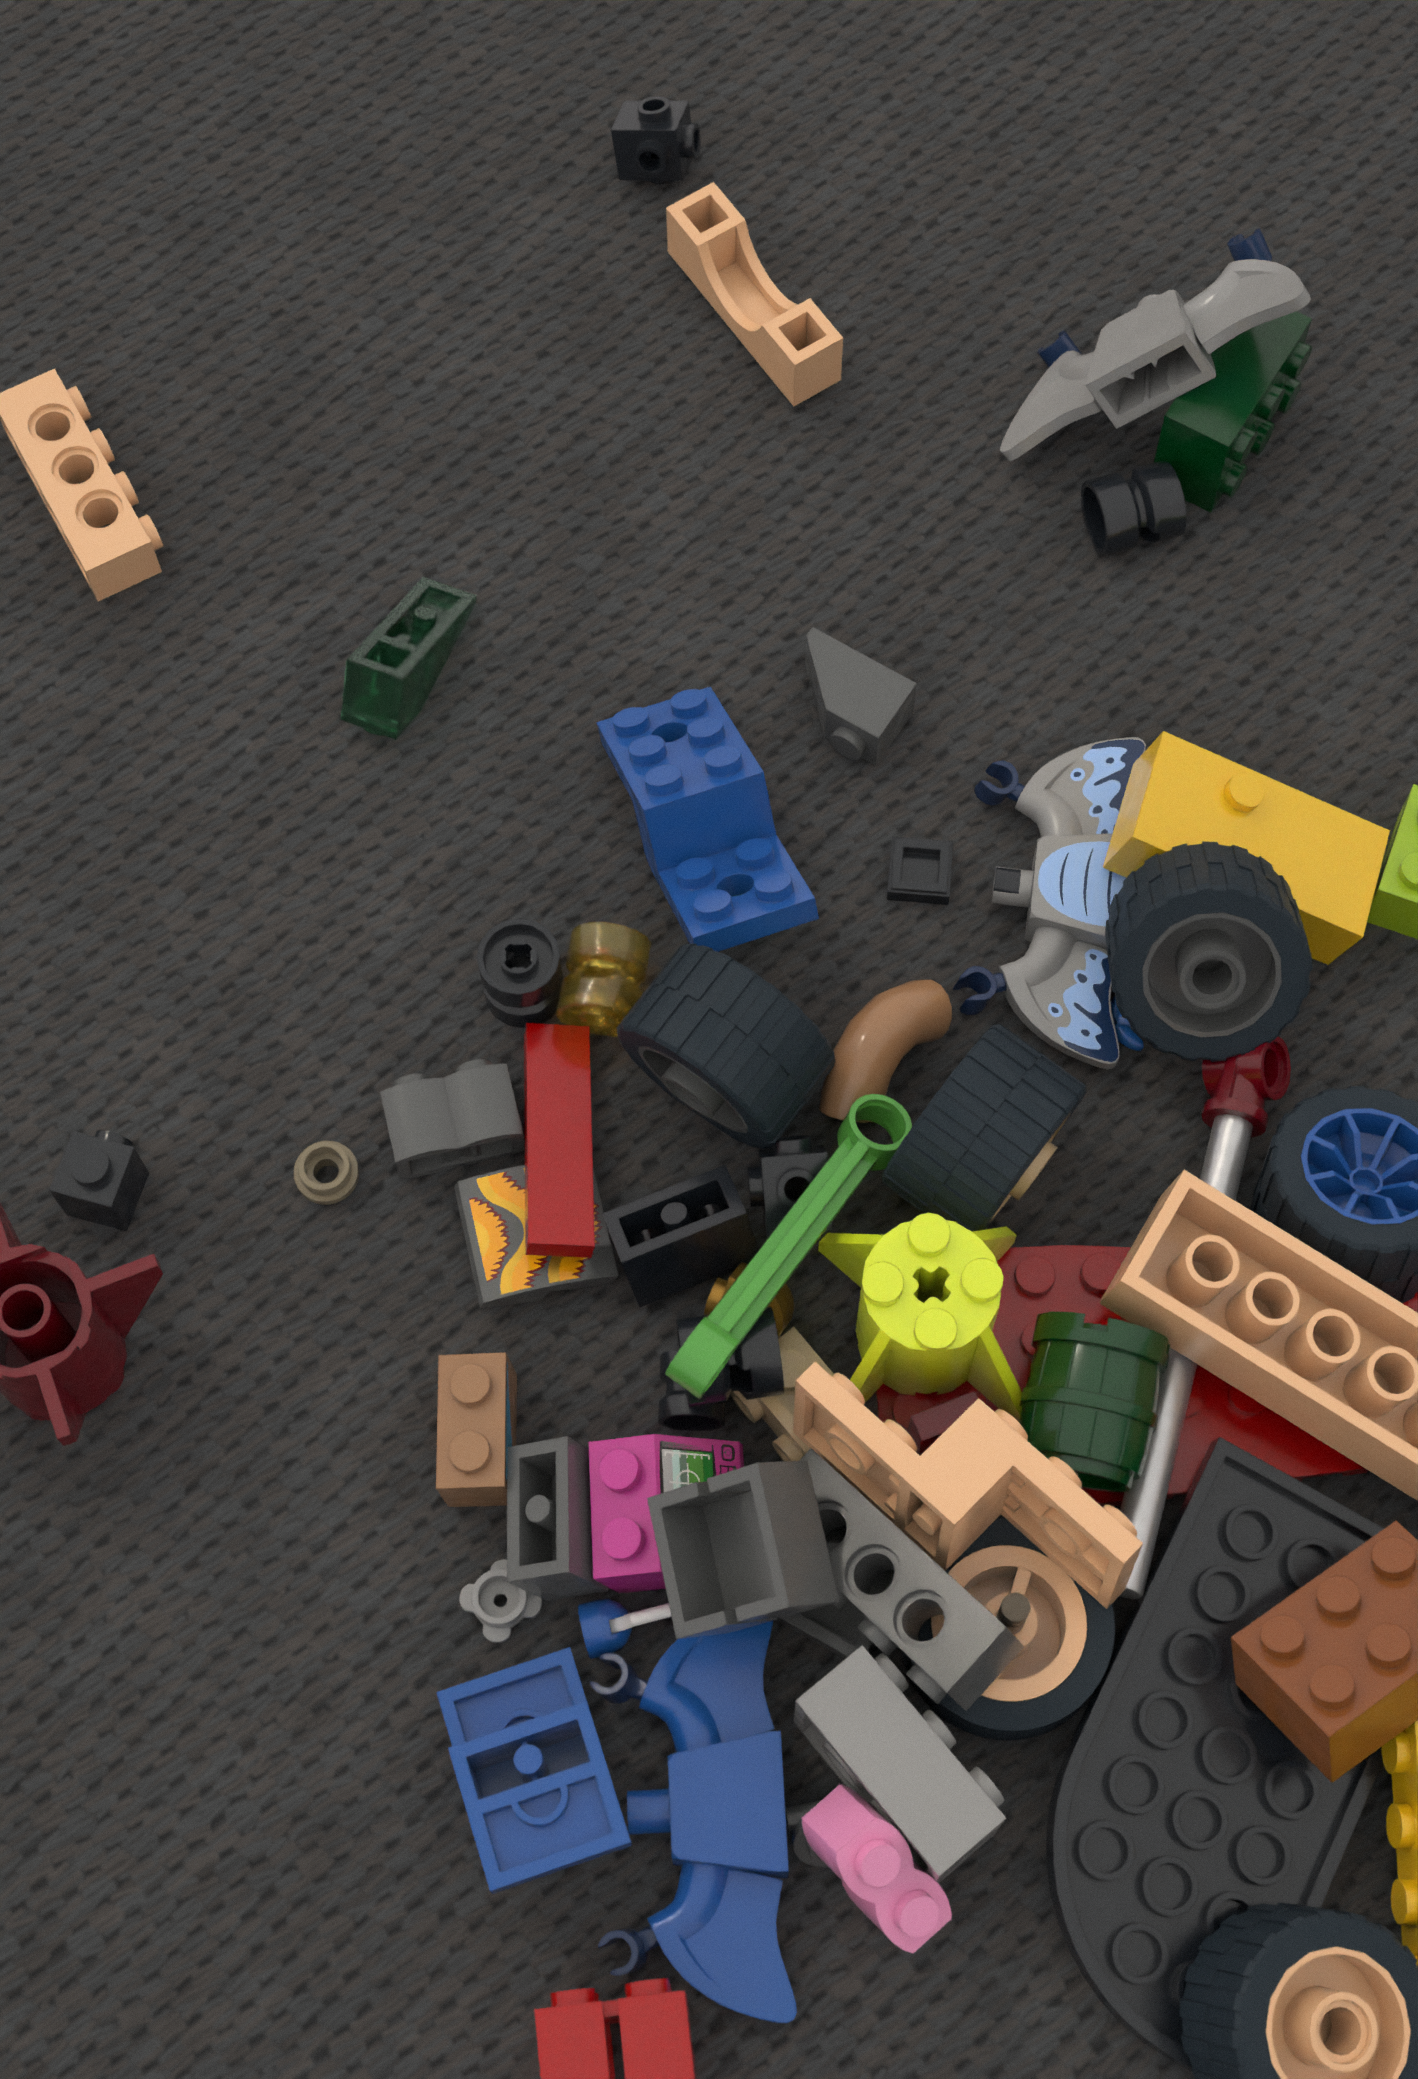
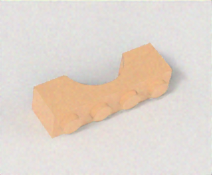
M714 182L666 207L668 253L793 407L841 380L843 337L811 298L798 305L790 301L778 290L767 275L754 250L745 219Z

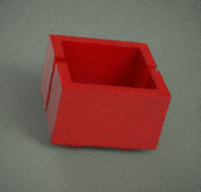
M662 1978L624 1984L626 1998L604 2002L599 2001V1993H595V1988L551 1993V2007L534 2009L540 2078L616 2079L610 2024L620 2023L625 2079H697L688 1999L685 1990L672 1992L669 1979Z

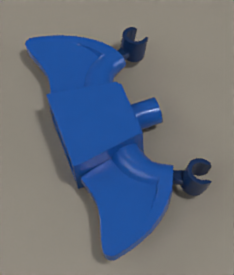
M773 1621L726 1634L677 1639L660 1658L648 1681L639 1678L634 1668L621 1656L614 1653L601 1655L599 1658L605 1664L621 1670V1678L617 1684L608 1688L590 1681L592 1688L610 1703L620 1704L627 1702L631 1698L640 1700L639 1709L658 1716L666 1722L670 1730L676 1753L668 1755L669 1789L627 1791L629 1835L671 1833L673 1865L681 1866L678 1887L673 1901L661 1911L647 1918L650 1926L640 1931L627 1928L614 1930L601 1938L598 1949L608 1947L621 1938L627 1941L631 1948L629 1962L624 1967L616 1968L609 1973L621 1976L637 1972L645 1965L648 1959V1952L660 1946L664 1955L679 1975L710 2000L742 2015L774 2023L788 2024L794 2020L797 2014V2007L781 1957L776 1928L778 1905L783 1883L778 1878H788L789 1872L781 1731H774L763 1688L764 1664Z

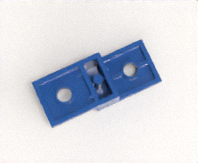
M711 686L701 690H683L676 693L669 700L644 708H626L616 713L612 718L596 722L602 745L632 799L648 865L690 944L704 945L719 952L819 919L815 897L776 835L764 772Z

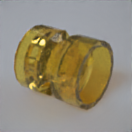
M588 922L579 924L572 929L566 960V968L570 974L564 977L562 981L557 1008L558 1019L565 1025L589 1026L590 1034L618 1037L617 1027L643 995L639 985L645 982L652 944L647 936L624 925L608 922Z

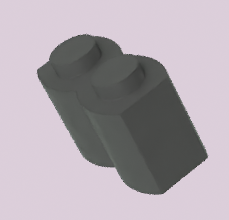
M486 1059L472 1060L459 1065L455 1069V1073L444 1078H430L429 1075L423 1073L402 1076L392 1083V1087L380 1092L399 1179L415 1178L449 1170L462 1164H474L525 1150L524 1134L507 1064H492L490 1060Z

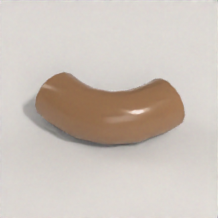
M928 979L906 982L873 997L850 1020L833 1050L836 1061L835 1066L823 1083L819 1106L822 1113L832 1118L844 1120L851 1106L858 1098L868 1094L886 1096L891 1077L901 1059L914 1046L933 1042L944 1036L952 1020V1006L948 994L940 984ZM859 1120V1121H856V1122L867 1123V1122H872V1121Z

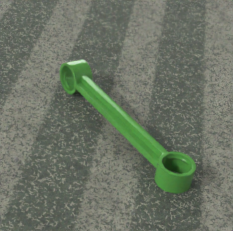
M881 1094L864 1095L853 1103L838 1129L837 1141L839 1147L708 1317H704L693 1330L667 1368L666 1376L698 1399H701L730 1360L739 1344L870 1170L886 1169L889 1161L912 1128L910 1116L900 1103ZM868 1120L881 1125L891 1136L893 1144L882 1145L870 1141L860 1132L856 1121Z

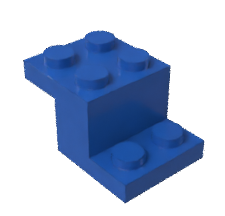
M570 1647L436 1692L452 1744L451 1747H448L489 1890L492 1894L632 1846Z

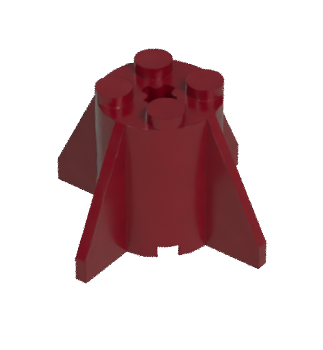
M0 1203V1392L10 1403L22 1410L30 1418L40 1421L51 1420L57 1440L63 1446L78 1440L86 1413L102 1404L109 1395L116 1392L122 1385L124 1365L127 1359L125 1338L163 1275L160 1263L154 1253L87 1278L77 1263L67 1256L64 1257L59 1253L47 1251L43 1246L33 1244L22 1245Z

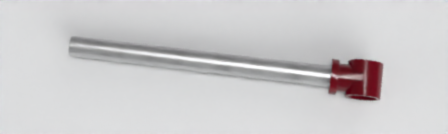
M1279 1036L1271 1043L1265 1042L1248 1053L1226 1058V1061H1202L1203 1081L1211 1099L1204 1103L1201 1116L1202 1121L1211 1127L1212 1130L1200 1179L1235 1201L1250 1137L1261 1136L1266 1132L1268 1114L1264 1111L1266 1100L1281 1099L1286 1093L1290 1082V1056L1285 1042ZM1172 1348L1169 1349L1167 1370L1160 1374L1155 1413L1159 1416L1156 1431L1151 1435L1140 1479L1133 1480L1132 1488L1129 1492H1124L1120 1509L1134 1525L1137 1531L1136 1537L1143 1543L1126 1589L1120 1595L1130 1599H1138L1144 1594L1197 1368L1195 1362Z

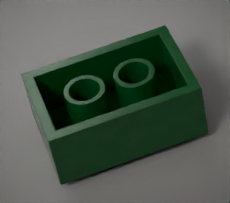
M1295 311L1262 323L1237 335L1211 353L1216 377L1180 395L1174 400L1164 416L1154 463L1165 460L1171 464L1180 481L1184 500L1211 513L1223 494L1230 498L1234 496L1248 468L1247 465L1243 464L1250 452L1258 456L1261 454L1275 426V423L1270 420L1277 410L1286 414L1300 390L1302 382L1297 380L1305 367L1312 351V346L1305 343L1312 318Z

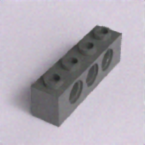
M810 1448L799 1461H808L825 1539L834 1529L842 1526L847 1527L845 1537L841 1543L832 1549H828L839 1602L833 1603V1605L841 1611L851 1601L867 1616L857 1628L888 1657L897 1647L908 1655L915 1664L906 1675L932 1700L939 1704L949 1694L967 1711L1019 1654L1024 1646L1002 1622ZM895 1570L894 1579L890 1587L880 1594L870 1595L874 1579L884 1571ZM944 1615V1624L938 1635L928 1641H919L918 1634L922 1624L932 1616Z

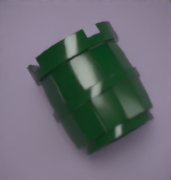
M1046 1312L1038 1314L1031 1346L1036 1350L1031 1363L1027 1385L1022 1391L1020 1406L1022 1407L1020 1424L1028 1435L1027 1441L1047 1459L1054 1456L1070 1466L1081 1480L1082 1488L1108 1492H1129L1132 1488L1133 1480L1141 1478L1151 1435L1157 1428L1159 1416L1155 1413L1159 1392L1160 1374L1167 1370L1170 1349L1169 1339L1165 1335L1149 1328L1108 1318L1106 1326L1084 1323L1085 1314Z

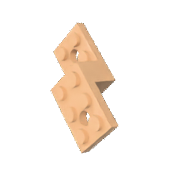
M814 1362L796 1379L793 1433L822 1457L945 1571L1002 1515L1106 1609L1126 1589L1143 1545L1136 1537L1137 1531L1134 1525L1121 1511L1111 1505L1100 1506L1081 1489V1480L1064 1461L1054 1456L1047 1459L1027 1441L1028 1435L1025 1429L1006 1411L997 1409L994 1412L978 1398L920 1456L916 1453L917 1445L909 1433L893 1420L887 1419L883 1423L864 1406L865 1399L860 1390L844 1375L835 1373L831 1376L817 1362Z

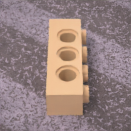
M52 369L1 392L0 421L99 602L161 573L162 570L155 550L162 548L163 543L149 515L138 518L132 506L139 504V501L125 472L121 471L114 475L108 463L115 461V458L102 431L98 428L90 432L84 421L91 419V415L78 388L74 386L66 390L56 370ZM111 524L107 527L101 528L104 525Z

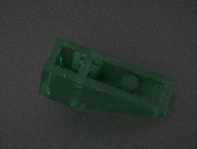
M422 577L347 658L341 720L364 728L371 734L387 736L396 740L424 706L476 604L477 595Z

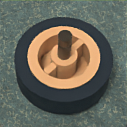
M997 1518L946 1572L1002 1622L1021 1642L1024 1648L967 1711L949 1694L937 1704L913 1680L911 1681L925 1702L939 1716L957 1728L987 1739L1020 1740L1039 1736L1054 1730L1072 1718L1086 1704L1101 1682L1110 1662L1114 1646L1115 1619L1112 1604L1106 1609L1006 1518ZM935 1615L928 1618L919 1630L918 1640L928 1641L937 1636L943 1627L944 1615ZM902 1651L906 1669L909 1671L915 1662Z

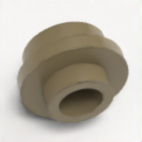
M320 1141L308 1146L298 1156L294 1166V1180L300 1193L309 1201L321 1205L335 1204L347 1198L355 1189L359 1180V1166L354 1154L345 1145L335 1141ZM330 1165L339 1169L338 1176L332 1182L321 1183L316 1180L317 1172L324 1166Z

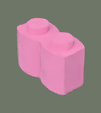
M839 1784L802 1817L804 1835L812 1850L842 1880L844 1889L854 1904L897 1947L914 1954L952 1919L951 1907L941 1886L913 1860L911 1850L901 1833L856 1791Z

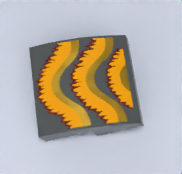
M525 1165L481 1174L457 1181L454 1190L480 1308L536 1302L543 1300L552 1291L605 1286L612 1284L619 1276L607 1225L602 1215L604 1212L594 1169L595 1247L592 1258L525 1255Z

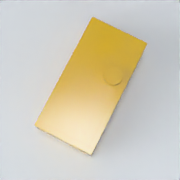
M1163 731L1133 763L1103 868L1127 878L1132 871H1137L1143 866L1145 860L1157 853L1160 855L1170 851L1174 846L1186 843L1187 845L1202 844V841L1245 848L1248 853L1264 858L1272 864L1273 870L1278 875L1284 877L1290 886L1293 899H1296L1312 958L1329 965L1364 936L1390 830Z

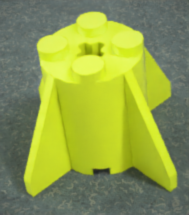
M925 1213L918 1215L912 1221L899 1224L885 1235L827 1233L821 1239L818 1251L861 1287L856 1335L862 1360L850 1381L860 1390L865 1402L882 1384L887 1385L898 1393L915 1396L916 1392L929 1394L938 1391L937 1395L952 1392L965 1381H968L994 1405L1012 1415L1020 1423L1022 1391L992 1332L999 1309L1004 1278L997 1261L1014 1244L1016 1239L1014 1232L1008 1227L970 1231L954 1221L945 1220L938 1214Z

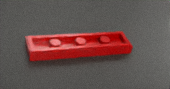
M526 1023L524 1032L525 1255L592 1258L595 1236L590 1027Z

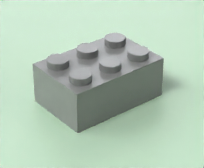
M861 1645L796 1700L793 1723L840 1781L862 1796L901 1833L911 1850L913 1860L939 1884L995 1835L1006 1819L998 1809V1806L1005 1800L995 1784L980 1768L976 1766L968 1773L950 1751L956 1744V1740L939 1717L929 1709L920 1715L904 1696L903 1692L909 1688V1684L895 1664L883 1653L874 1659L864 1646Z

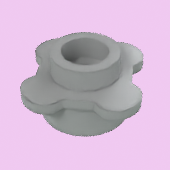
M505 1559L494 1562L491 1570L481 1575L475 1584L464 1586L459 1597L462 1609L476 1615L483 1624L484 1637L493 1643H502L508 1640L511 1635V1629L524 1618L536 1617L542 1607L540 1597L507 1582V1560ZM498 1595L506 1596L507 1603L505 1606L497 1607L494 1604V1600Z

